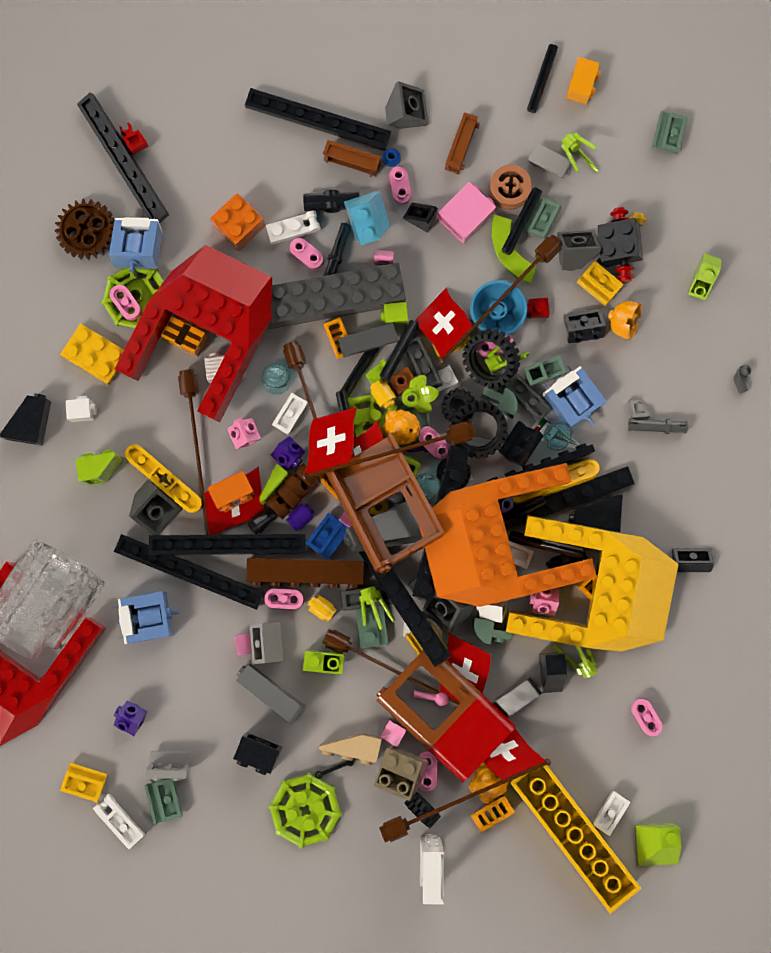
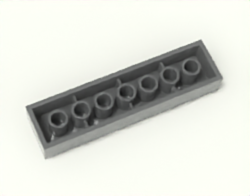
M399 263L272 285V320L267 330L384 309V304L406 302Z

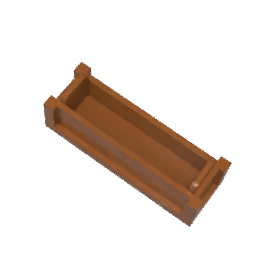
M463 113L446 160L445 170L459 174L460 170H464L463 160L475 128L479 129L480 123L477 122V116Z
M327 140L323 151L326 163L328 161L370 174V177L372 175L374 177L377 176L381 164V156Z

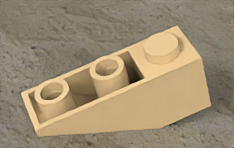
M361 733L320 744L318 750H322L324 755L333 756L335 753L341 755V758L352 761L353 758L360 759L362 764L372 765V762H377L382 738Z

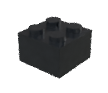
M246 732L240 740L233 759L237 760L236 764L248 768L249 765L256 768L255 771L262 775L271 774L277 763L282 746Z

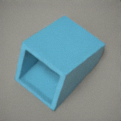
M380 190L344 202L354 237L360 245L379 240L390 228Z

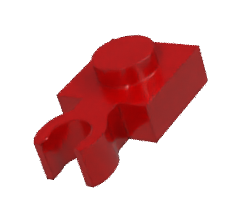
M127 122L129 129L123 130L121 126L119 128L124 136L122 140L131 154L134 155L147 148L148 144L140 131L136 130L133 132L132 125Z
M548 297L531 298L528 300L527 313H529L530 319L549 318Z

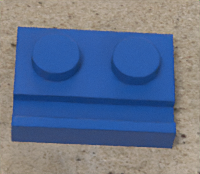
M328 513L305 544L329 560L343 541L345 531L349 527Z

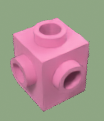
M242 417L233 421L234 424L228 428L236 449L251 446L261 439L252 418L244 420Z
M554 588L531 594L529 604H532V613L555 616L559 605V589Z

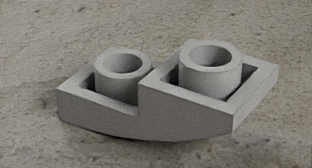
M539 144L536 145L528 159L531 164L543 168L548 173L562 179L571 166L569 159Z

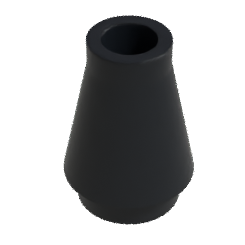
M269 509L266 512L250 517L247 524L254 534H261L277 517Z

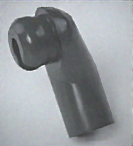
M748 365L739 367L733 378L739 394L748 391L745 380L752 371Z

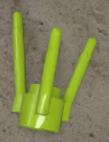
M572 132L567 134L562 140L563 145L561 148L566 152L575 171L579 172V169L570 151L573 153L577 151L595 172H598V168L580 149V142L594 150L597 147L582 138L577 132L575 134Z
M496 346L487 353L488 358L485 359L491 373L507 366V360L502 361L499 354L495 356V353L500 349L499 346ZM527 351L519 354L521 360L525 359L530 353Z
M375 586L360 591L362 596L359 599L361 602L363 626L367 625L365 602L367 605L371 604L380 630L383 629L375 605L378 600L391 621H395L381 597L380 591H376Z
M553 644L557 652L564 653L556 644ZM576 646L578 654L582 659L578 663L580 667L565 654L566 661L575 669L578 675L582 674L584 679L598 672L595 667L597 664L593 659L590 648H585L588 658H586L580 647Z

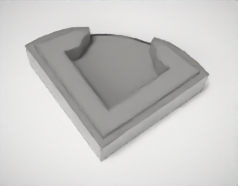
M628 401L630 419L648 418L651 416L648 408L639 401Z

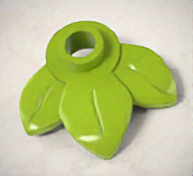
M419 375L410 381L409 388L402 393V402L408 407H414L421 413L432 411L430 402L434 401L440 393L438 389L426 386V375ZM414 395L415 399L413 401H409L408 396Z

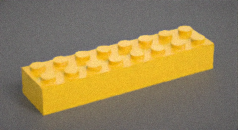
M547 765L509 781L610 914L641 890V887Z

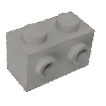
M280 622L250 624L252 664L283 661Z

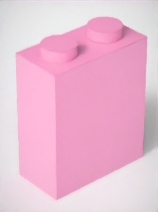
M468 182L438 212L437 219L464 244L495 213L496 206L491 198H486L482 194L481 189L477 185H472Z

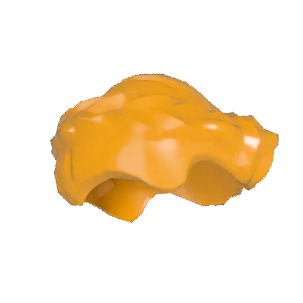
M389 410L381 432L385 437L392 433L397 444L402 446L416 440L419 435L420 425L417 417L409 411Z
M482 765L473 774L469 790L474 793L501 780L496 778V775L486 765ZM508 782L479 794V798L485 804L493 802L494 799L499 798L507 791Z

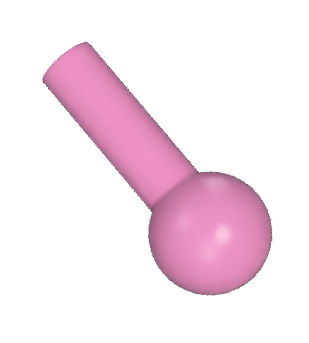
M417 690L413 691V698L435 701L439 706H445L449 703V697L444 692L435 694Z

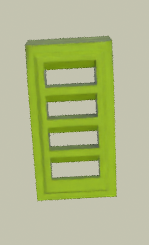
M278 464L274 467L259 498L262 505L266 504V501L274 495L288 478V473Z

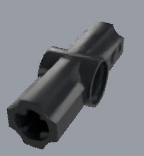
M333 189L325 190L323 193L303 194L304 211L324 210L326 213H337L340 210H346L345 201L360 197L359 192H339Z

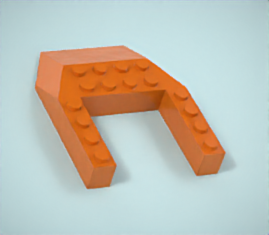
M567 463L451 491L432 507L445 532L442 538L424 547L437 597L482 607L597 578L592 558L519 577L514 564L498 501L563 486L572 482ZM420 528L421 536H422V538H423V537H424V533L422 532V530H421V528Z

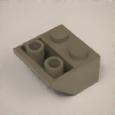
M396 746L388 747L385 750L374 786L411 801L424 778L429 760Z

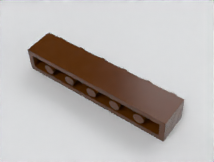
M247 558L246 582H251V586H262L263 582L270 583V586L282 587V583H290V587H301V583L309 584V587L320 588L321 584H328V588H340V584L348 585V588L359 589V585H363L364 561Z

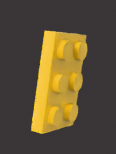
M80 323L60 355L110 385L118 372L114 369L124 349Z

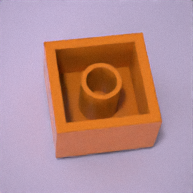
M238 193L210 217L212 225L238 251L265 227L263 218Z
M244 471L207 487L217 509L224 512L234 509V504L240 501L244 504L252 500V496L255 495Z

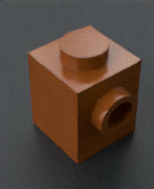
M406 367L394 374L388 381V385L393 393L400 397L404 390L409 388L410 381L414 376L409 368Z

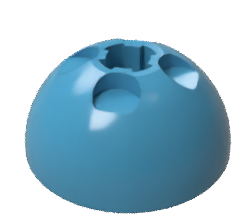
M491 281L482 285L474 293L471 300L470 312L473 322L476 323L512 284L506 281ZM515 286L477 326L478 329L481 331L497 329L498 333L501 331L505 332V336L519 329L527 314V303L523 293Z

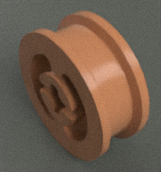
M517 165L500 167L491 178L489 186L490 198L496 206L505 210H514L521 207L526 202L531 191L532 183L530 176L523 168ZM510 177H513L511 184V198H507L509 193V179ZM517 193L521 194L520 196L513 198L516 196Z

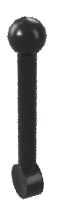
M346 760V762L329 768L327 770H324L322 772L317 771L315 773V777L320 779L323 775L327 773H330L347 765L352 766L354 764V760Z

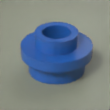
M394 148L385 150L382 155V161L388 167L397 166L401 160L399 151ZM389 155H394L395 158H394V159H389L388 156H389Z

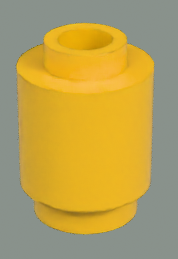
M378 380L370 386L371 394L380 408L385 407L387 409L395 404L394 400L397 397L387 382Z
M313 595L307 604L309 606L308 611L322 621L329 622L337 610L331 602L321 595L317 597Z

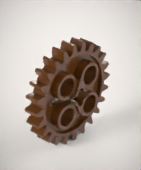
M82 199L81 204L75 200L74 207L68 204V211L62 209L64 216L58 215L61 222H55L57 227H59L55 229V232L58 234L56 239L60 242L59 245L65 248L64 251L67 254L71 252V256L74 258L78 254L80 260L85 255L90 260L91 255L97 259L98 252L104 255V248L110 250L108 243L111 244L115 219L112 217L111 211H107L108 209L105 205L101 207L99 201L94 205L92 199L87 204L85 199ZM81 215H86L83 220H78ZM98 222H102L101 227L95 228ZM77 231L74 237H70L71 232ZM93 238L94 242L90 245H87V241Z

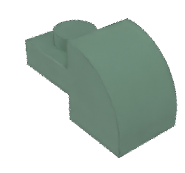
M560 355L524 368L530 386L541 385L558 376L567 374Z
M485 387L481 398L498 404L497 407L503 415L513 419L518 406L514 393L508 388H505L503 394H501L494 387Z
M473 619V630L480 641L491 645L492 637H495V642L506 643V640L512 639V633L493 629L494 621Z

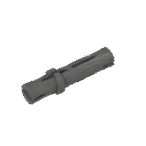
M629 419L628 426L630 427H628V431L686 434L688 422L670 421V419L665 421Z

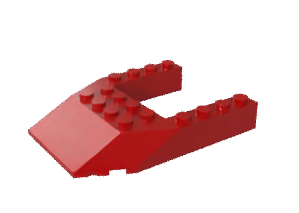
M204 245L172 270L150 298L114 370L139 381L173 313L231 342L197 412L221 422L272 320V277Z
M6 561L0 569V613L29 574L13 562ZM85 617L42 679L0 650V746L38 726L104 633L106 627L92 617Z

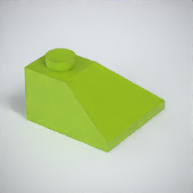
M675 823L635 825L638 866L678 864L681 852V835L678 825Z

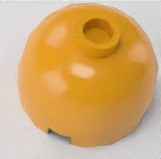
M624 301L618 304L614 310L610 311L608 321H611V329L617 336L629 340L634 337L639 326L637 320L641 318L642 304L634 301Z

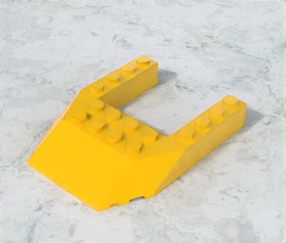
M527 515L524 536L600 550L596 568L597 578L594 579L586 625L509 610L505 628L506 632L579 647L618 652L664 640L678 569L677 562L644 537Z

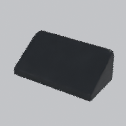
M672 549V559L678 563L677 572L712 571L714 562L711 549Z

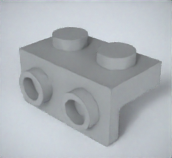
M152 751L150 753V765L146 770V778H152L154 781H160L164 778H172L173 781L186 779L190 772V752Z

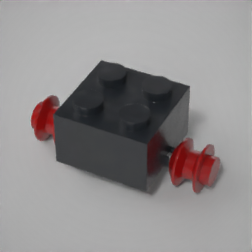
M617 207L610 213V216L614 217L611 223L598 225L599 243L601 245L600 256L601 262L606 267L620 265L615 269L620 274L616 278L622 283H629L635 278V275L631 274L634 267L628 263L643 261L640 224L636 218H625L629 211L625 210L624 207Z

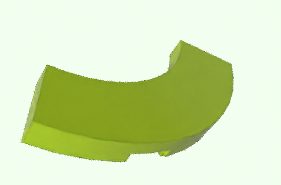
M494 214L491 226V239L495 254L510 274L518 279L532 263L525 260L515 248L510 255L502 252V248L510 234L512 220ZM537 265L521 281L531 284Z

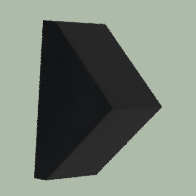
M412 202L403 219L428 233L437 218L438 208Z

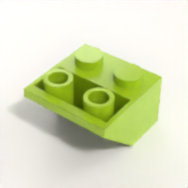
M112 450L100 451L99 455H93V453L81 454L80 458H75L78 481L88 486L107 483L123 462V457L112 452Z

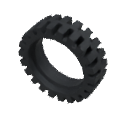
M491 329L483 330L474 335L466 343L467 345L463 349L465 352L462 354V358H465L463 365H467L465 370L466 372H471L470 378L476 377L475 382L477 384L481 382V386L485 387L488 385V388L499 387L512 379L520 367L519 361L521 360V356L517 355L520 352L519 348H514L516 345L515 341L511 343V337L509 335L505 337V332L501 331L498 333L497 329L492 331ZM481 342H492L504 352L507 368L503 374H490L481 367L476 356V349Z
M473 400L471 403L466 402L465 406L461 405L459 410L455 411L450 424L461 423L465 417L479 411L486 412L494 417L497 423V432L491 442L479 447L471 446L466 442L455 445L456 447L469 450L468 457L473 458L474 456L476 459H480L481 456L487 458L489 454L494 455L495 451H499L501 445H504L506 442L505 438L508 435V426L503 413L496 405L485 400Z

